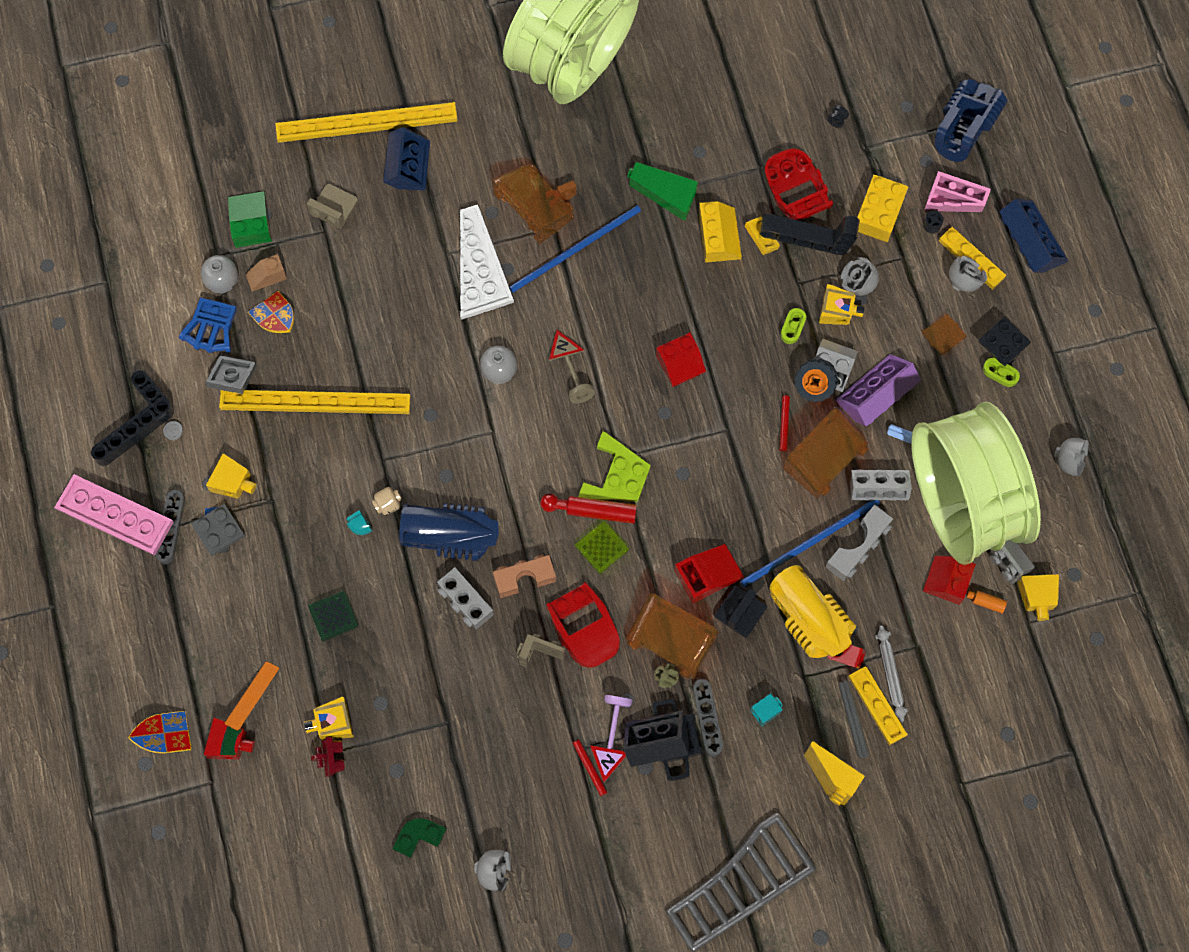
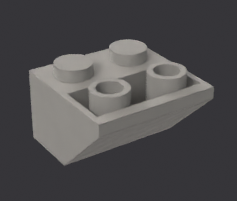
M822 339L815 358L828 361L829 364L835 367L838 378L836 390L843 392L858 351ZM813 378V381L819 383L820 379Z
M1010 540L1005 541L1002 549L989 552L991 561L999 566L1003 577L1010 581L1011 584H1014L1021 576H1026L1035 568L1020 546Z

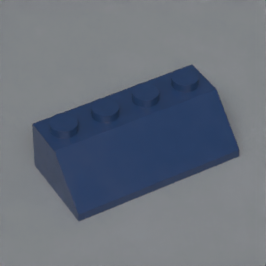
M1015 199L999 211L1002 215L1003 223L1009 227L1011 237L1017 241L1020 246L1019 250L1027 258L1028 266L1032 271L1044 273L1069 261L1033 200Z

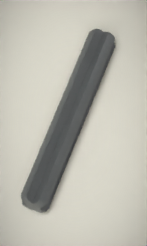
M842 681L839 683V689L858 758H866L869 756L850 682Z

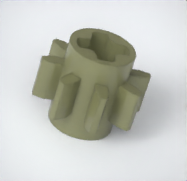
M667 663V665L661 664V666L656 668L654 678L655 681H658V686L672 688L678 682L679 674L678 671L674 670V665Z

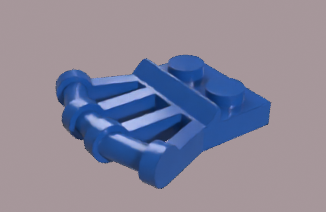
M200 297L193 319L180 333L179 339L188 342L196 350L203 349L211 354L216 351L231 352L230 329L232 328L231 325L237 311L236 306ZM200 323L201 325L195 339L190 333ZM207 326H212L213 330L208 343L202 342ZM224 329V343L215 344L219 330Z

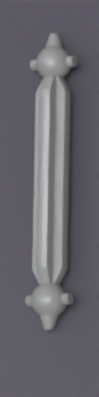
M880 626L879 632L875 637L881 641L880 650L892 703L896 707L894 713L901 722H904V716L909 711L908 708L905 709L903 707L904 699L893 649L888 640L891 632Z

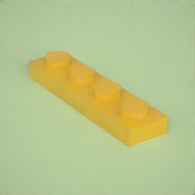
M953 227L940 237L939 242L955 257L967 256L980 265L978 269L981 272L984 270L987 275L985 284L992 290L1005 279L1006 274Z
M865 666L850 674L848 678L889 746L906 737V731L868 668Z

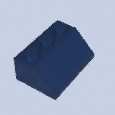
M404 127L389 133L383 182L396 189L425 190L430 141Z

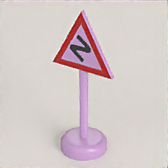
M605 695L604 701L607 704L615 705L608 748L590 745L603 782L608 779L626 757L624 751L612 748L619 707L631 706L632 699Z

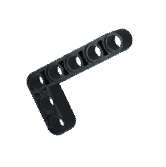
M765 214L762 216L759 234L762 237L835 255H844L857 240L860 220L854 216H846L836 229H830L785 217Z
M142 370L132 374L131 382L148 403V406L92 447L91 456L100 466H106L168 421L174 414V409L169 400L147 373ZM141 379H145L144 383L138 384ZM151 393H156L153 398H149ZM162 407H168L165 411H160ZM147 418H152L149 423H144ZM137 429L134 434H129L131 430ZM116 441H121L118 446H113ZM105 452L103 457L98 458L100 453Z

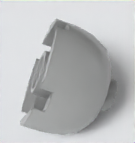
M215 255L203 263L201 278L204 286L212 292L225 293L233 289L232 286L235 283L237 284L239 272L235 263L230 258L223 255Z
M962 256L961 258L957 257L952 263L949 277L952 286L956 290L973 292L987 281L986 272L984 270L981 272L978 269L980 265L967 256Z
M859 257V260H852L844 267L841 279H843V288L857 296L868 295L877 287L879 273L877 267L867 258Z
M499 345L492 346L483 353L480 359L481 373L485 379L487 378L494 384L509 382L517 372V359L509 348Z
M1070 438L1064 441L1061 447L1056 448L1055 458H1058V466L1064 473L1072 476L1081 475L1086 463L1083 462L1084 458L1088 455V440Z
M490 850L485 852L480 857V860L476 862L474 872L477 874L479 883L485 889L502 892L506 888L509 878H505L506 869L509 871L511 869L510 854L503 850Z

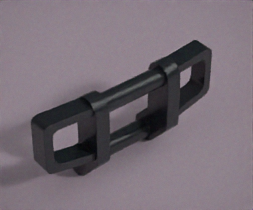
M673 699L658 701L652 704L654 716H658L656 708L659 706L671 705L673 712L678 711ZM695 714L685 715L692 749L689 750V755L661 761L664 764L666 778L669 782L689 778L688 758L703 754L694 722L696 721ZM684 759L686 773L671 776L668 762Z

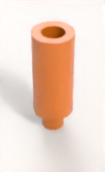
M969 590L967 598L973 600L972 603L1003 614L1007 605V600L979 590L976 593Z

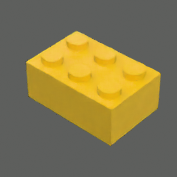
M873 175L857 217L860 220L858 232L888 242L909 186Z

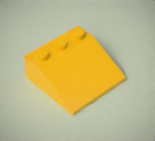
M813 741L804 754L826 794L830 796L829 799L836 805L842 804L844 806L853 796L865 776Z

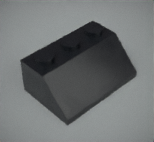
M683 710L625 723L623 750L631 767L689 755V737Z

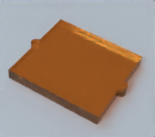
M948 314L922 332L930 342V346H933L941 356L967 337L959 328V324L955 323Z

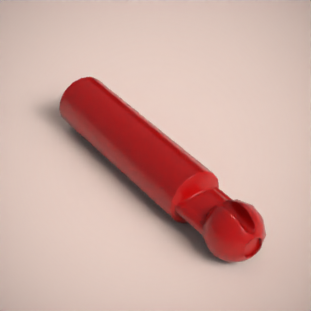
M551 493L545 494L540 502L541 508L546 512L561 509L571 516L631 524L635 522L637 505L574 496H569L567 500H561Z

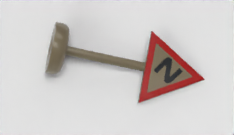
M556 330L549 361L565 357L576 385L569 392V399L575 404L586 402L594 396L595 391L589 384H580L569 355L584 352L585 350Z

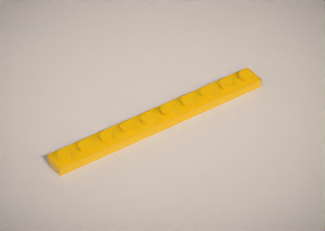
M453 102L276 123V134L279 143L458 121L456 105Z
M221 390L219 408L220 410L410 414L411 396L410 394L257 390H244L243 394Z

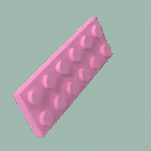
M75 474L54 507L58 511L154 556L174 523L172 519Z

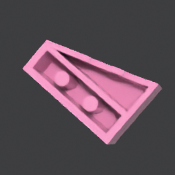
M938 171L924 211L982 212L991 189Z

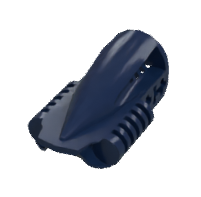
M972 79L961 81L943 109L945 118L936 132L935 147L939 154L954 162H962L967 159L982 131L991 130L1007 104V98L1000 89L977 83Z
M444 503L443 509L404 504L400 520L399 539L400 544L406 547L437 550V557H441L442 551H444L445 558H448L449 552H451V558L455 559L457 552L458 559H462L463 553H465V560H469L470 554H472V561H479L488 547L496 545L499 536V523L490 519L485 514V507L479 506L478 512H476V506H472L471 512H469V505H465L464 511H462V504H458L457 510H455V504L451 503L450 509H448V503Z

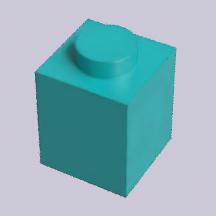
M769 694L753 705L750 712L762 727L781 714L783 710L781 707L783 705L776 696L773 697L772 694Z

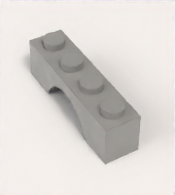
M874 505L860 524L865 534L864 543L855 549L839 548L827 562L825 568L842 581H845L847 577L851 579L857 571L855 567L858 563L863 564L869 557L867 552L871 548L874 550L881 542L879 537L882 534L886 536L893 526L890 524L893 518Z

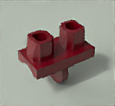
M326 737L322 741V747L316 748V755L311 756V761L317 762V768H323L324 763L325 777H331L333 774L345 770L344 760H334L333 754L343 751L342 741Z

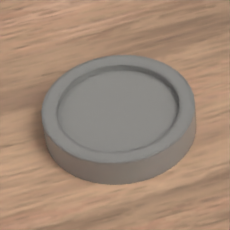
M171 421L164 426L163 432L169 440H177L182 436L183 428L180 423Z

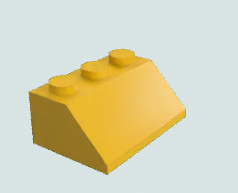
M718 201L700 203L698 214L705 263L742 259L735 208Z

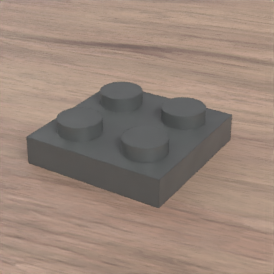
M220 355L206 380V385L209 388L243 394L256 369V363Z
M225 504L191 523L211 557L245 537Z

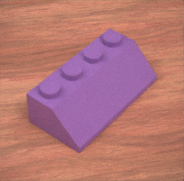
M890 354L840 395L836 402L855 422L867 426L880 414L887 411L892 404L900 400L905 393L913 389L921 379L913 363Z

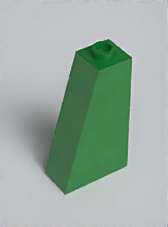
M636 162L634 168H630L627 178L630 179L629 186L678 218L686 221L697 192L698 181Z

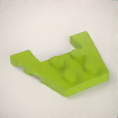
M603 431L597 449L615 455L603 488L583 482L578 497L613 500V502H638L651 465Z

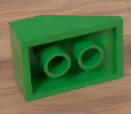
M265 192L228 197L229 222L235 248L272 242Z

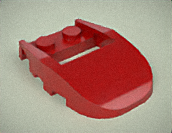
M787 149L768 159L765 164L766 181L777 206L787 218L801 221L823 210L832 208L833 201L828 199V189L822 180V174L819 169L814 167L812 160L806 153L799 149ZM811 180L817 192L791 204H785L780 196L781 193Z
M586 582L551 603L546 604L547 611L549 610L552 618L551 622L557 632L560 643L580 666L586 668L597 667L617 654L620 648V637L612 617L604 603ZM594 602L603 617L569 636L561 620Z

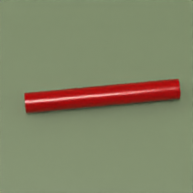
M787 395L782 396L780 451H787L790 396Z
M580 740L573 742L572 744L600 797L607 794V791Z

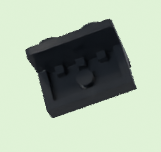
M1006 317L998 321L978 340L1003 366L1016 361L1019 354L1031 343Z
M734 586L714 617L741 636L747 638L766 611L767 605L755 598L756 592L752 589L745 592L738 586Z

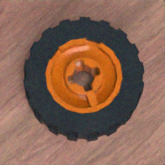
M820 358L806 361L799 368L795 376L797 392L807 401L822 402L826 398L828 399L838 385L835 367L829 364L828 361ZM813 378L820 379L819 383H815Z

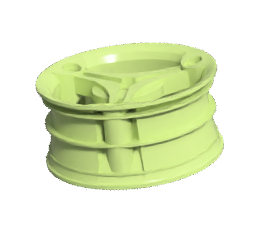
M523 0L506 36L503 49L504 63L511 70H518L519 72L529 74L536 84H548L549 92L559 104L570 103L581 96L608 67L630 30L639 0Z
M982 402L970 411L950 416L934 423L927 424L921 422L915 425L912 432L911 447L920 493L940 540L957 562L963 565L970 564L974 558L979 557L989 549L993 551L1002 549L1005 541L1008 540L1014 543L1022 542L1029 544L1037 539L1040 532L1041 517L1038 493L1031 467L1013 427L995 405L990 402Z

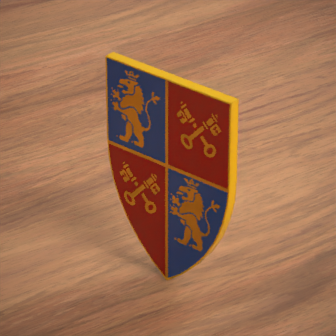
M279 291L248 311V314L264 330L273 333H288L292 329L294 323L293 309Z
M186 711L151 716L137 725L128 739L138 747L153 753H173L191 750Z

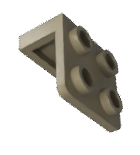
M327 184L316 201L311 198L309 199L307 207L309 214L313 217L342 229L358 203V199L350 193Z
M527 635L525 642H521L519 645L517 658H519V665L527 667L534 650L563 660L565 649L562 647V644L556 641H551V643L544 641V638L540 635Z

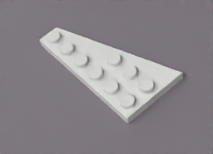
M478 204L460 210V317L462 320L514 303Z

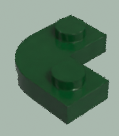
M413 819L403 826L392 850L412 858L420 840L439 848L447 828L427 819Z

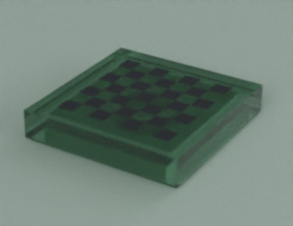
M345 591L307 605L322 642L359 627Z

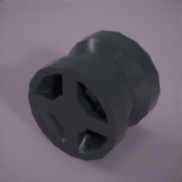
M835 105L832 109V114L828 115L827 121L836 128H842L845 123L844 120L849 117V112L844 107Z
M938 211L929 212L923 223L925 231L931 234L937 233L943 224V215Z

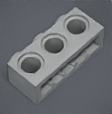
M860 469L851 471V500H909L912 487L909 470Z
M453 568L437 582L439 594L444 599L447 597L451 601L450 606L456 613L460 611L464 616L462 618L469 628L473 626L475 630L478 629L494 615L490 606L456 568ZM449 582L457 584L454 589H448L446 585ZM462 596H466L469 598V601L462 604L459 602V599ZM478 610L482 614L479 618H473L471 616L472 612Z

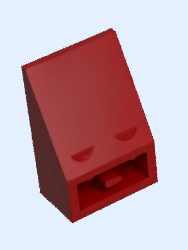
M726 544L693 555L675 564L674 568L692 604L744 578Z

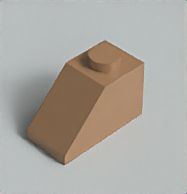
M278 254L260 260L246 274L252 292L287 279Z

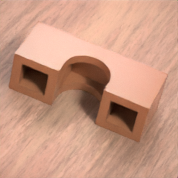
M538 555L531 561L521 560L511 567H498L493 572L500 598L519 593L517 581L525 575L533 577L537 587L556 582L550 556Z

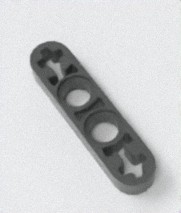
M172 490L166 496L163 516L168 517L169 514L175 513L177 514V519L168 531L173 532V538L170 541L163 540L155 555L162 564L171 563L175 557L185 506V497L178 490ZM178 496L180 500L176 501L175 507L177 509H174V502L171 499ZM164 545H167V552L169 556H166L165 559H163L161 554L165 553Z
M700 679L693 686V694L704 750L709 756L715 757L721 753L723 743L711 685L707 680ZM700 684H703V687H707L704 693L705 698L699 701L698 698H702V694L697 689ZM703 703L711 705L712 709L709 713L701 711L700 706ZM708 722L715 725V731L712 733H708L704 729V725ZM717 735L718 738L714 737V744L719 745V747L716 749V752H713L712 749L708 748L711 745V739L706 740V737Z

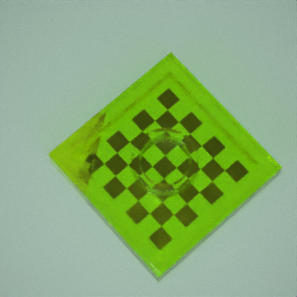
M605 521L575 544V548L600 575L629 551V548Z

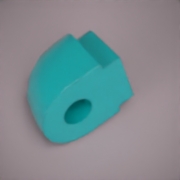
M360 510L346 519L348 522L346 525L356 535H366L373 531L367 518Z

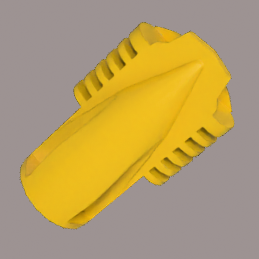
M790 566L773 579L770 584V594L776 605L788 619L785 622V627L789 629V632L793 634L795 640H797L810 658H823L827 655L833 657L845 651L852 644L850 638L856 625L846 615L845 611L842 610L841 606L838 605L837 601L833 599L831 594L823 596L801 566Z

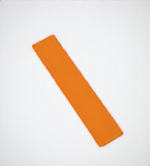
M269 662L264 663L226 720V725L235 730L240 729L278 672L279 667Z

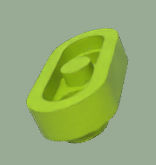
M794 308L787 315L781 330V339L786 344H794L800 337L806 321V313L802 309ZM793 318H798L799 321L796 322L793 320ZM787 334H792L793 337L789 338Z
M996 358L987 359L983 365V372L987 377L1006 387H1013L1019 381L1020 374L1018 370L1010 365L1003 366ZM989 367H993L995 371H990ZM1006 376L1011 377L1012 380H1007Z

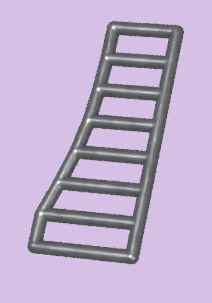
M775 813L757 825L735 855L715 875L688 896L668 908L666 913L689 950L695 952L815 872L816 867L781 814ZM774 823L778 824L806 866L797 874L767 831V828ZM760 835L789 877L788 880L780 885L753 846ZM747 852L772 888L764 896L761 895L740 863V860ZM733 868L755 899V902L746 908L725 877ZM718 882L738 910V913L729 919L709 890ZM702 895L722 923L713 930L710 929L693 903ZM685 907L688 908L704 933V936L695 942L676 914Z

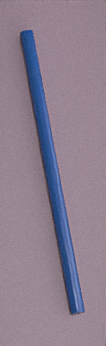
M637 205L517 281L509 287L512 293L516 292L641 212L640 207Z
M872 500L742 579V585L744 587L748 586L864 515L874 505H880L879 501Z

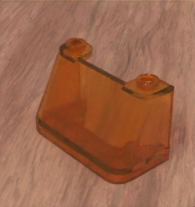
M524 164L492 180L495 197L498 200L502 198L503 202L507 201L528 224V229H532L536 233L534 239L539 245L573 220L574 209L571 204L565 203L539 175L537 168L533 164Z
M835 407L790 453L785 461L783 470L818 499L821 495L825 496L831 490L830 484L833 479L854 457L859 455L862 457L869 450L867 447L869 443L839 408Z
M650 593L625 641L628 642V646L635 650L643 647L675 664L680 670L679 674L687 679L690 677L694 679L717 640L719 631L665 599Z

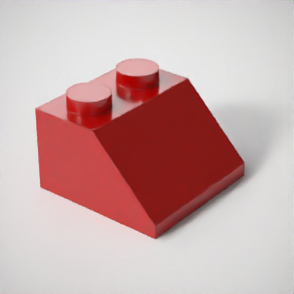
M691 333L674 339L656 349V357L672 387L706 372L699 347Z
M935 556L923 592L960 605L965 598L976 564L963 565L950 556Z

